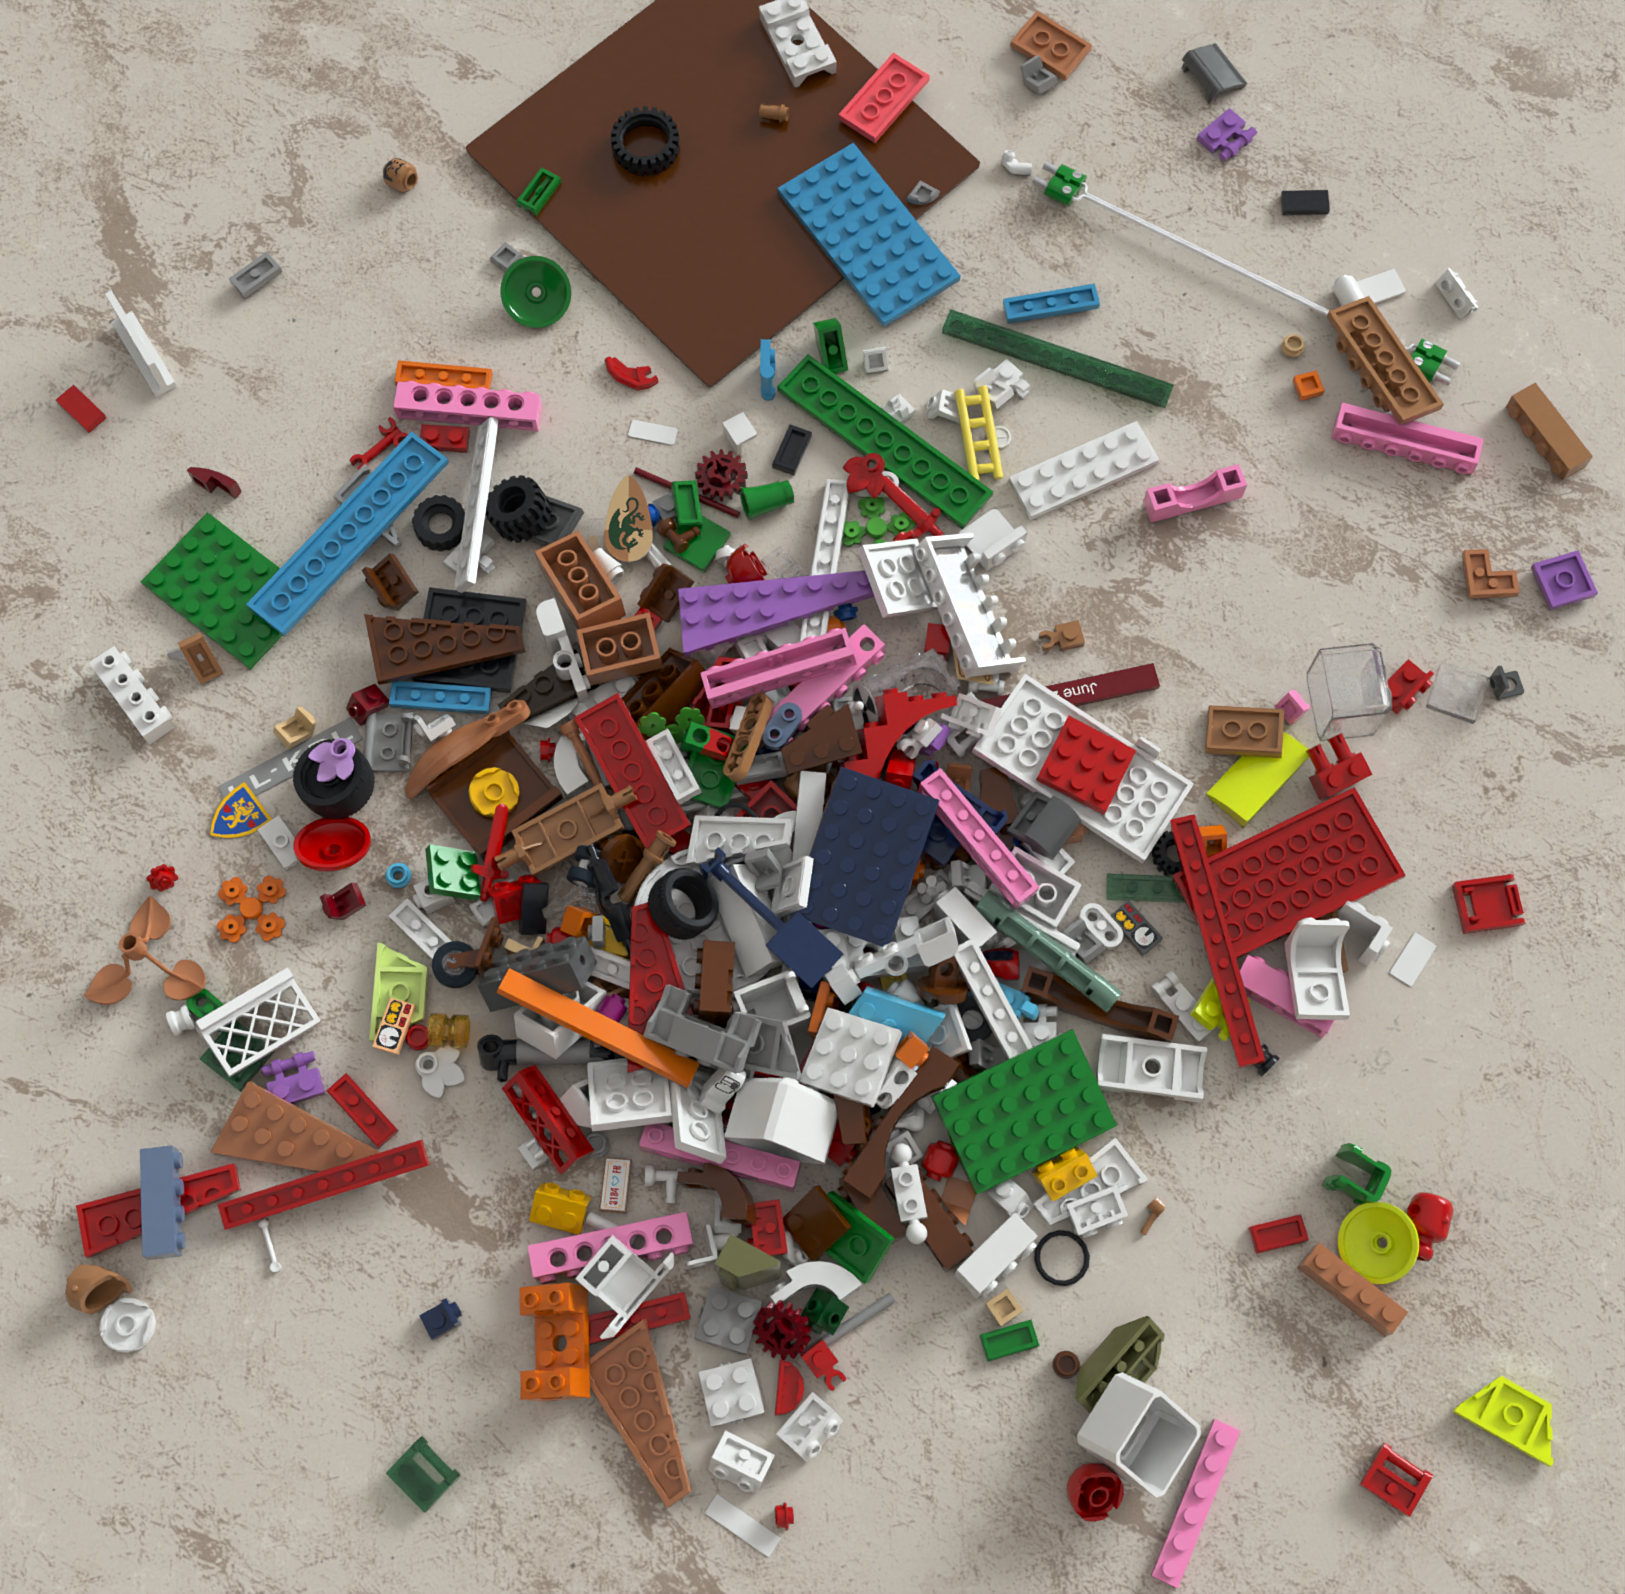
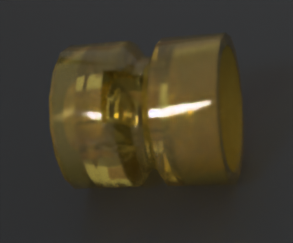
M444 1013L430 1014L427 1033L429 1047L444 1048L446 1044H449L451 1048H467L470 1033L469 1015L453 1014L451 1018H448L447 1014ZM445 1025H448V1036H445Z

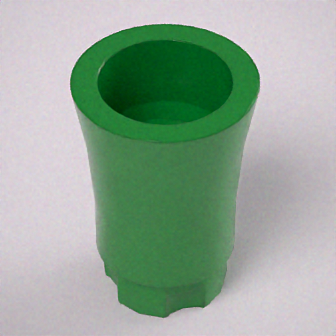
M788 480L754 487H743L739 491L742 508L749 521L762 514L794 503L793 489Z

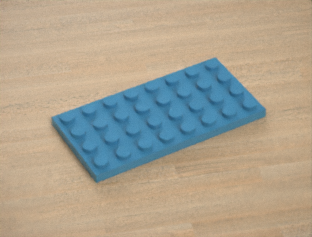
M854 143L777 188L778 194L883 327L960 281L961 275Z

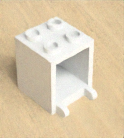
M791 969L733 992L734 1000L731 1001L733 1012L748 1013L754 1010L758 1016L786 1021L790 1036L804 1032L809 1028L811 1014L797 983L795 973Z

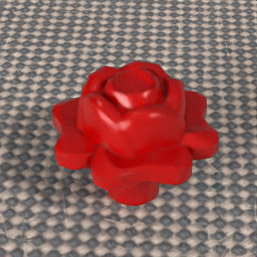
M166 864L152 868L150 870L151 874L146 877L150 883V889H157L160 892L174 887V881L178 880L175 868L173 866L167 867Z

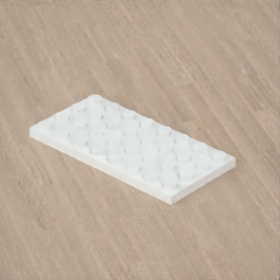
M1024 674L1002 706V711L992 737L982 735L974 746L972 753L1033 793L1037 792L1048 798H1051L1053 795L1058 797L1078 814L1082 825L1135 860L1143 863L1194 783ZM1068 716L1136 750L1104 815L1036 780Z

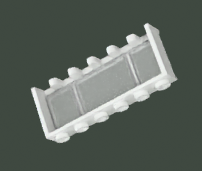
M973 533L925 537L914 549L916 559L920 564L966 679L1010 672L1012 675L1026 660L1024 657L1011 659L1008 654L1016 647V641L1014 638L1003 641L1000 631L1007 625V619L1005 617H997L994 620L991 610L998 604V597L993 595L985 598L982 589L989 583V576L982 574L977 577L973 569L980 562V554L971 553L968 556L965 550V546L974 538Z

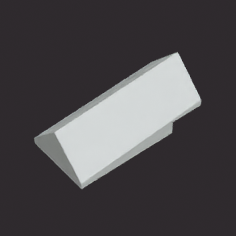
M733 864L730 866V873L771 910L772 903L767 891L758 892L756 890L757 877L747 864ZM716 877L709 880L716 891L719 903V916L730 942H735V954L746 979L783 965L784 963L765 946L776 935L777 931L725 882H720Z

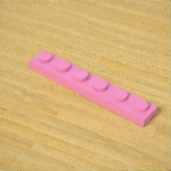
M1216 1419L1213 1420L1152 1571V1577L1174 1588L1179 1587L1240 1430Z

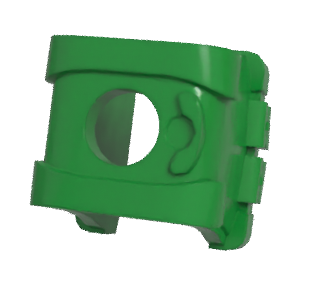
M1346 1143L1341 1145L1335 1156L1371 1174L1365 1190L1342 1175L1325 1177L1322 1186L1331 1191L1338 1190L1354 1198L1353 1202L1358 1205L1379 1201L1390 1180L1391 1168L1382 1161L1375 1162L1362 1153L1363 1149L1352 1143Z

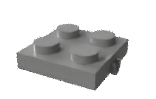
M711 1286L705 1306L701 1308L699 1314L700 1321L694 1340L746 1356L752 1336L755 1335L752 1334L753 1329L756 1327L753 1324V1320L757 1317L763 1302Z

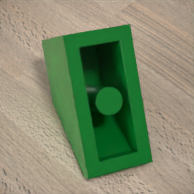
M836 318L814 322L816 343L822 365L833 373L848 371L842 329L839 321Z

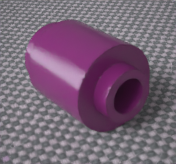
M615 993L611 997L605 995L596 1012L619 1023L628 1009L624 1006L626 1000Z

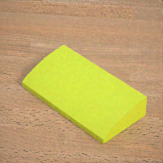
M1283 731L1282 758L1241 756L1206 793V796L1244 828L1309 759V755L1306 753L1308 748Z

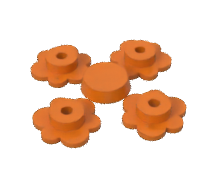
M273 876L264 877L262 883L257 886V890L260 892L258 899L254 897L246 898L245 893L248 891V887L243 884L239 877H233L230 881H224L222 889L218 892V897L226 901V904L229 906L235 903L240 904L241 915L234 917L232 914H228L225 920H220L217 923V929L221 932L220 938L223 940L228 939L232 943L238 942L241 935L246 933L245 919L253 920L258 918L257 922L259 925L256 926L255 930L258 934H261V938L264 941H271L273 937H280L282 934L281 930L285 927L284 919L278 917L274 912L269 915H261L263 910L262 903L269 901L271 904H275L278 902V898H283L286 895L283 881L280 878L275 879Z

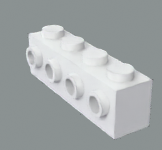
M115 646L89 662V664L150 745L174 729V726L169 721L173 716L165 705L161 708L158 706L156 701L159 700V697L151 687L149 689L144 687L145 678L138 669L133 671L129 665L133 662L125 651L119 653Z

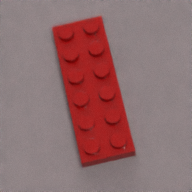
M619 693L574 717L614 792L617 793L629 785L633 788L634 795L637 796L638 800L623 806V809L645 848H649L656 838L655 833L657 830L673 837L692 826L681 805L676 800L657 761Z

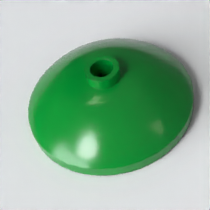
M528 256L514 262L505 272L500 287L501 300L507 313L516 322L531 328H543L554 324L566 313L571 301V285L567 274L556 262L542 256ZM534 288H539L541 290V295L539 297H534L532 295V290Z

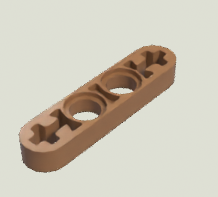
M764 692L756 693L750 698L723 768L724 774L736 783L742 781L747 776L773 709V701ZM754 723H756L755 726H754L752 729L749 730V728H750ZM746 744H748V746L741 752L742 748Z

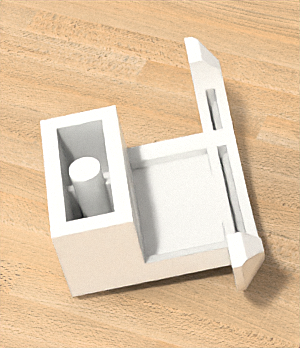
M612 1235L575 1279L595 1297H600L618 1313L601 1334V1339L614 1337L651 1291L673 1268L674 1254L672 1252L654 1271L619 1239Z

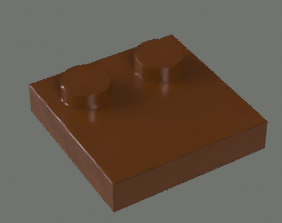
M820 1185L814 1186L783 1217L784 1226L812 1262L818 1261L852 1228Z

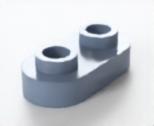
M785 703L776 711L766 725L762 735L763 742L767 748L779 750L787 744L802 722V711L798 705ZM791 711L794 713V716L786 718L785 713ZM778 732L780 735L778 738L773 739L770 737V734Z

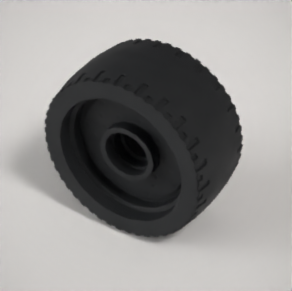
M328 739L315 743L303 752L294 767L293 785L299 798L314 813L328 819H343L357 813L367 804L373 792L375 777L370 763L355 747V754L352 757L354 768L347 779L342 780L336 776L331 781L319 782L317 774L320 763L311 760L308 755L319 744L323 742L332 743L335 740Z

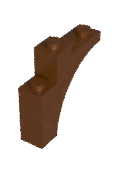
M995 767L980 770V800L994 810H1006L1008 821L999 833L1001 835H1008L1007 829L1018 816L1008 776ZM961 845L947 864L957 860L967 864L973 858ZM923 854L925 869H943V867Z

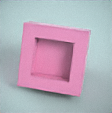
M1293 689L1275 705V708L1285 709L1284 719L1289 725H1292L1310 709V705L1306 704L1301 698V694Z

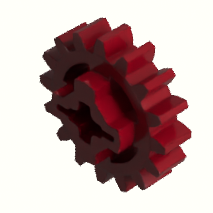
M720 449L718 455L710 451V458L703 456V463H697L698 471L695 472L697 487L702 488L703 495L710 493L711 500L716 496H719L720 501L724 500V496H728L732 500V493L735 492L740 495V487H746L745 479H748V473L745 471L746 464L741 463L739 455L733 458L732 451H729L727 455L724 454L723 449Z
M779 1300L776 1305L769 1302L765 1308L762 1307L757 1317L753 1320V1324L756 1327L753 1329L752 1334L759 1335L755 1342L756 1344L763 1343V1352L772 1351V1358L780 1354L782 1360H785L788 1355L794 1359L798 1353H803L807 1347L806 1345L811 1340L808 1334L812 1327L805 1325L809 1319L808 1316L801 1317L799 1314L802 1309L793 1310L791 1302L786 1307L783 1305L782 1300ZM773 1317V1320L767 1323V1319ZM797 1338V1341L791 1344V1341Z

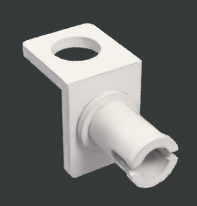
M706 1224L703 1228V1234L709 1257L686 1262L684 1265L685 1270L715 1264L718 1259L717 1253L723 1249L729 1236L732 1234L737 1237L739 1234L723 1233L714 1235L710 1224Z

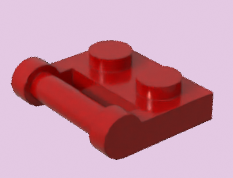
M1384 1442L1378 1449L1373 1462L1359 1485L1405 1516L1410 1517L1430 1483L1433 1474L1426 1469L1422 1471L1392 1451V1447ZM1385 1460H1388L1417 1480L1415 1487L1384 1467Z

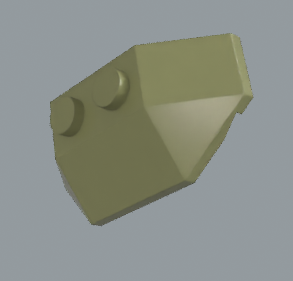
M1144 1316L1114 1328L1079 1368L1075 1399L1089 1414L1094 1409L1114 1375L1123 1372L1145 1383L1157 1369L1161 1354V1344L1164 1341L1165 1334L1149 1316Z

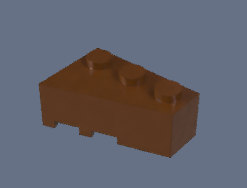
M846 704L781 749L788 775L862 754L849 704Z
M704 940L703 947L697 948L696 964H701V973H696L694 989H699V999H694L693 1014L698 1015L697 1018L711 1024L727 1025L731 1017L735 942Z

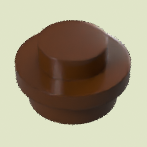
M1061 1351L1054 1357L1052 1367L1057 1376L1069 1379L1078 1373L1080 1362L1073 1352Z

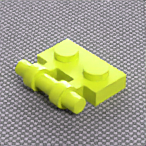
M1212 977L1190 1015L1208 1031L1217 1026L1221 1030L1218 1037L1223 1041H1227L1229 1033Z

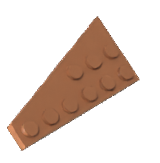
M250 1081L247 1082L210 1153L314 1171H324L380 1153V1151Z
M643 1319L589 1358L590 1388L661 1500L669 1508L689 1494L692 1489L647 1321Z

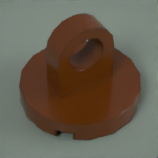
M625 833L617 835L611 840L605 839L597 844L598 850L602 851L600 859H606L616 882L626 883L643 858V850L645 849L643 843L635 836Z
M951 957L931 966L930 976L917 980L916 994L928 1002H932L933 998L938 999L940 1004L953 1005L966 1000L968 985L957 979L958 963ZM948 963V969L944 973H940L942 966Z

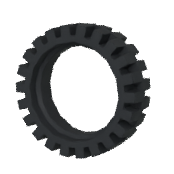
M643 106V111H639L638 107L633 108V113L630 110L626 111L625 117L620 115L618 122L615 121L611 131V145L614 158H616L617 163L621 164L624 170L629 169V173L632 174L637 171L638 176H643L644 172H647L648 176H652L653 170L657 174L662 173V167L667 170L670 167V163L673 164L675 157H678L679 133L675 121L672 120L670 115L666 116L663 110H660L658 113L655 107H652L651 111H648V106ZM653 126L661 129L666 134L668 143L658 154L649 157H639L629 153L624 148L623 139L634 128Z

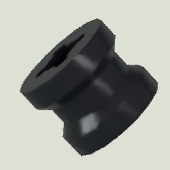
M1266 1044L1261 1046L1265 1062L1251 1065L1258 1069V1074L1261 1077L1280 1059L1277 1055H1272L1269 1052V1047Z

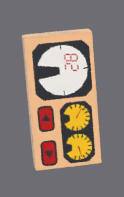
M390 997L372 1047L399 1056L416 1006Z

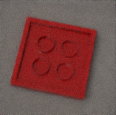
M1068 716L1036 780L1104 815L1136 750Z

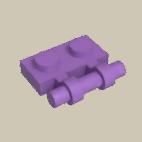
M1229 108L1201 131L1196 140L1212 154L1220 149L1222 152L1219 154V158L1222 161H1226L1229 157L1233 158L1243 145L1247 146L1252 142L1253 137L1257 134V130L1254 127H1250L1247 131L1242 130L1246 122ZM1233 137L1236 139L1233 143L1228 142Z
M314 1052L295 1053L294 1057L282 1061L276 1059L271 1061V1064L263 1066L264 1076L275 1074L276 1077L275 1081L266 1083L268 1091L291 1104L324 1095L325 1090L319 1069L313 1068L308 1070L307 1063L316 1061ZM298 1067V1074L285 1077L284 1070Z

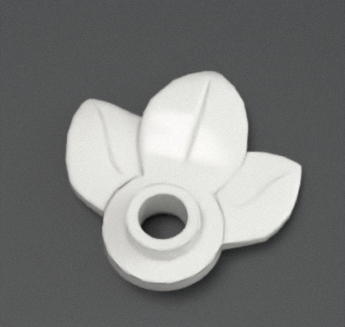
M444 1046L435 1052H424L417 1057L415 1069L422 1076L423 1088L431 1096L441 1098L445 1085L455 1086L465 1080L462 1070L454 1063L459 1057V1050L450 1046ZM432 1061L433 1067L425 1069L424 1065L426 1062Z

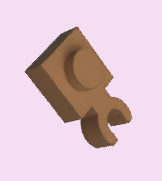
M1079 620L1055 625V632L1053 633L1048 630L1039 633V639L1047 638L1050 643L1042 645V651H1050L1055 645H1059L1060 651L1085 645Z

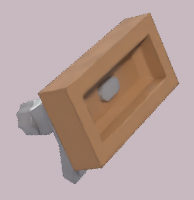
M201 632L191 637H185L183 641L178 642L179 649L171 650L167 653L170 660H187L200 684L223 674L220 665Z

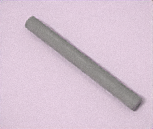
M888 1293L839 1325L834 1335L827 1333L821 1338L829 1346L895 1303L894 1298ZM819 1338L818 1340H816V1341L813 1342L812 1344L808 1345L803 1352H805L808 1348H810L812 1345H814V1344H815L817 1341H819L821 1338Z

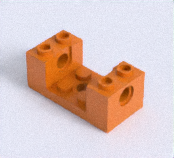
M569 1282L519 1287L520 1315L535 1318L536 1370L520 1371L521 1400L545 1402L590 1398L588 1290L583 1285ZM564 1336L567 1340V1346L563 1351H560L557 1343L559 1338Z

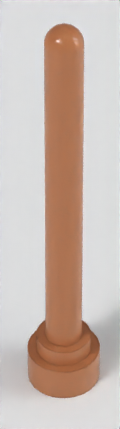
M575 719L561 725L559 729L562 735L566 736L568 740L571 739L593 786L600 783L603 784L580 737L581 731Z

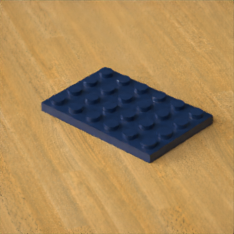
M840 767L810 857L814 858L807 908L799 910V912L810 922L882 947L890 943L940 800Z

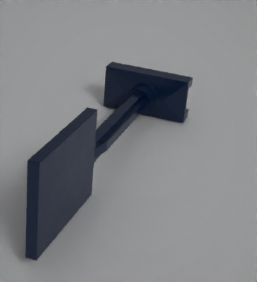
M718 847L714 853L716 861L714 862L711 859L708 862L710 867L703 862L700 865V874L707 880L714 875L720 882H725L777 931L776 935L765 946L812 989L844 953L799 911L787 923L782 922L730 873L731 870L724 864L726 853Z

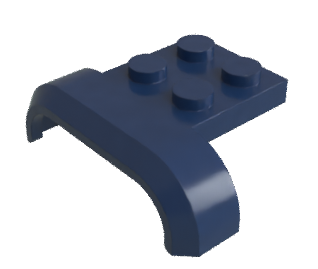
M934 760L924 761L914 773L913 781L918 788L922 781L938 770ZM953 782L997 835L1008 821L1006 810H994ZM935 814L922 853L944 868L961 844Z

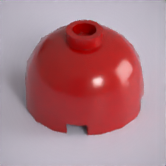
M747 544L738 547L727 559L726 569L728 575L725 578L728 584L765 580L763 576L768 575L754 551L748 553L746 548L749 546Z
M1090 1462L1079 1466L1070 1475L1067 1482V1498L1075 1513L1085 1521L1096 1522L1109 1517L1108 1512L1113 1507L1117 1510L1124 1496V1485L1118 1475L1106 1465Z

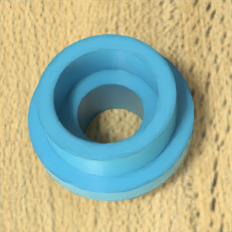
M395 863L389 866L385 878L390 886L402 888L410 882L411 871L407 865ZM397 873H403V877L400 880L395 879Z

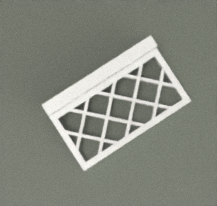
M112 290L105 293L118 316V319L111 323L155 397L157 398L176 388L175 381L134 313L131 311L125 314Z
M286 968L197 1020L196 1030L204 1038L230 1078L320 1024L321 1020L294 981L290 970ZM292 988L297 996L295 1005L279 1002L281 993ZM299 1000L303 1006H298ZM264 1003L275 1005L272 1018L257 1015L259 1006ZM278 1006L293 1009L290 1022L275 1019ZM296 1010L307 1012L312 1021L305 1025L293 1023ZM240 1017L252 1019L249 1032L234 1029L235 1021ZM255 1020L271 1023L268 1036L252 1033ZM232 1023L231 1028L225 1027L228 1024ZM273 1025L288 1026L287 1036L282 1039L271 1037ZM292 1027L297 1028V1030L291 1033ZM218 1030L229 1032L226 1046L214 1043L210 1035ZM232 1033L248 1036L245 1049L229 1046ZM251 1037L266 1040L265 1048L260 1052L249 1051L248 1047ZM269 1041L275 1042L272 1045L268 1046ZM219 1049L225 1050L224 1055L221 1054ZM228 1051L243 1054L241 1063L231 1069L226 1061ZM246 1055L252 1056V1057L248 1058L247 1060H245V1059H246Z

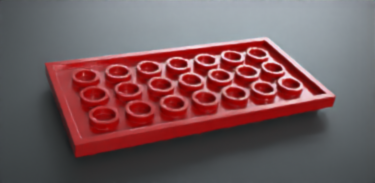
M1355 787L1208 858L1236 959L1290 934L1298 921L1304 918L1319 920L1341 909L1346 901L1356 902L1406 876ZM1182 870L1173 874L1172 879L1197 923Z

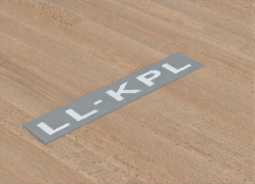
M349 717L218 787L225 798L232 790L245 782L256 796L292 777L298 759L307 748H310L315 743L328 739L346 738L355 744L363 738L352 718Z

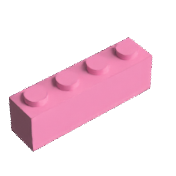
M1248 955L1239 969L1247 997L1323 1038L1328 1033L1334 1020L1296 1019L1289 973L1266 965L1267 962L1258 956L1252 957Z

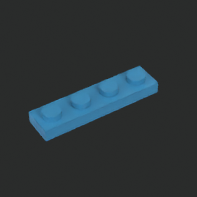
M1095 284L1004 298L1002 303L1007 324L1099 309L1100 306Z
M396 681L392 682L389 705L392 708L489 715L492 690L485 687Z

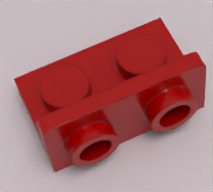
M1407 659L1374 696L1398 715L1403 708L1408 711L1417 701L1415 696L1419 691L1424 694L1433 684L1430 679L1434 672L1430 670L1426 674L1412 661Z
M523 875L518 880L498 882L494 884V887L487 889L488 895L492 898L495 918H497L499 925L520 918L522 883L541 882L536 876Z
M780 1199L754 1203L756 1224H745L746 1228L751 1227L752 1238H747L748 1244L770 1256L788 1254Z

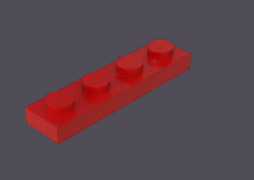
M685 1292L642 1302L618 1333L610 1338L601 1339L600 1336L618 1313L615 1310H609L589 1315V1345L618 1338L643 1319H646L649 1330L691 1320Z

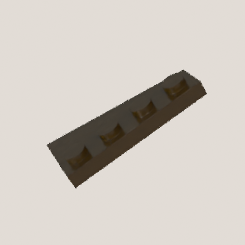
M576 642L571 647L574 654L579 653L583 667L579 668L581 675H585L586 670L581 648L578 642ZM565 662L560 667H569L571 663ZM552 664L543 672L541 670L537 673L532 681L522 685L499 703L498 706L501 710L513 700L525 701L531 711L529 717L525 720L527 721L578 696L572 679H560L556 674L554 664ZM599 684L590 686L591 689H588L587 692L598 687Z

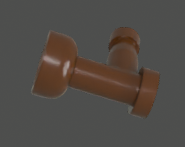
M671 518L662 520L656 528L660 536L670 539L674 544L675 551L679 554L688 549V541L701 535L697 526L678 535L675 531L676 524Z

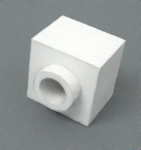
M843 963L825 974L832 989L844 1005L862 994L857 985L861 980L853 969L848 971Z

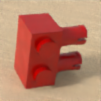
M1343 733L1327 740L1338 759L1335 764H1330L1321 744L1306 750L1316 769L1315 774L1308 778L1319 800L1330 797L1373 775L1362 752L1357 754L1351 752L1343 737Z

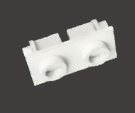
M1447 268L1435 282V285L1461 320L1469 311L1473 313L1478 310V301L1473 298L1469 291H1465L1466 287L1459 278V274Z

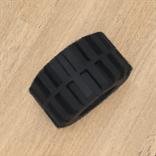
M519 475L516 478V476H511L509 480L504 479L501 481V484H496L493 487L494 490L488 493L486 518L503 539L506 538L509 542L515 540L516 543H519L523 539L525 541L530 540L533 535L536 537L541 529H545V523L550 521L551 517L549 514L552 513L551 503L538 484L530 477L526 478L523 475Z

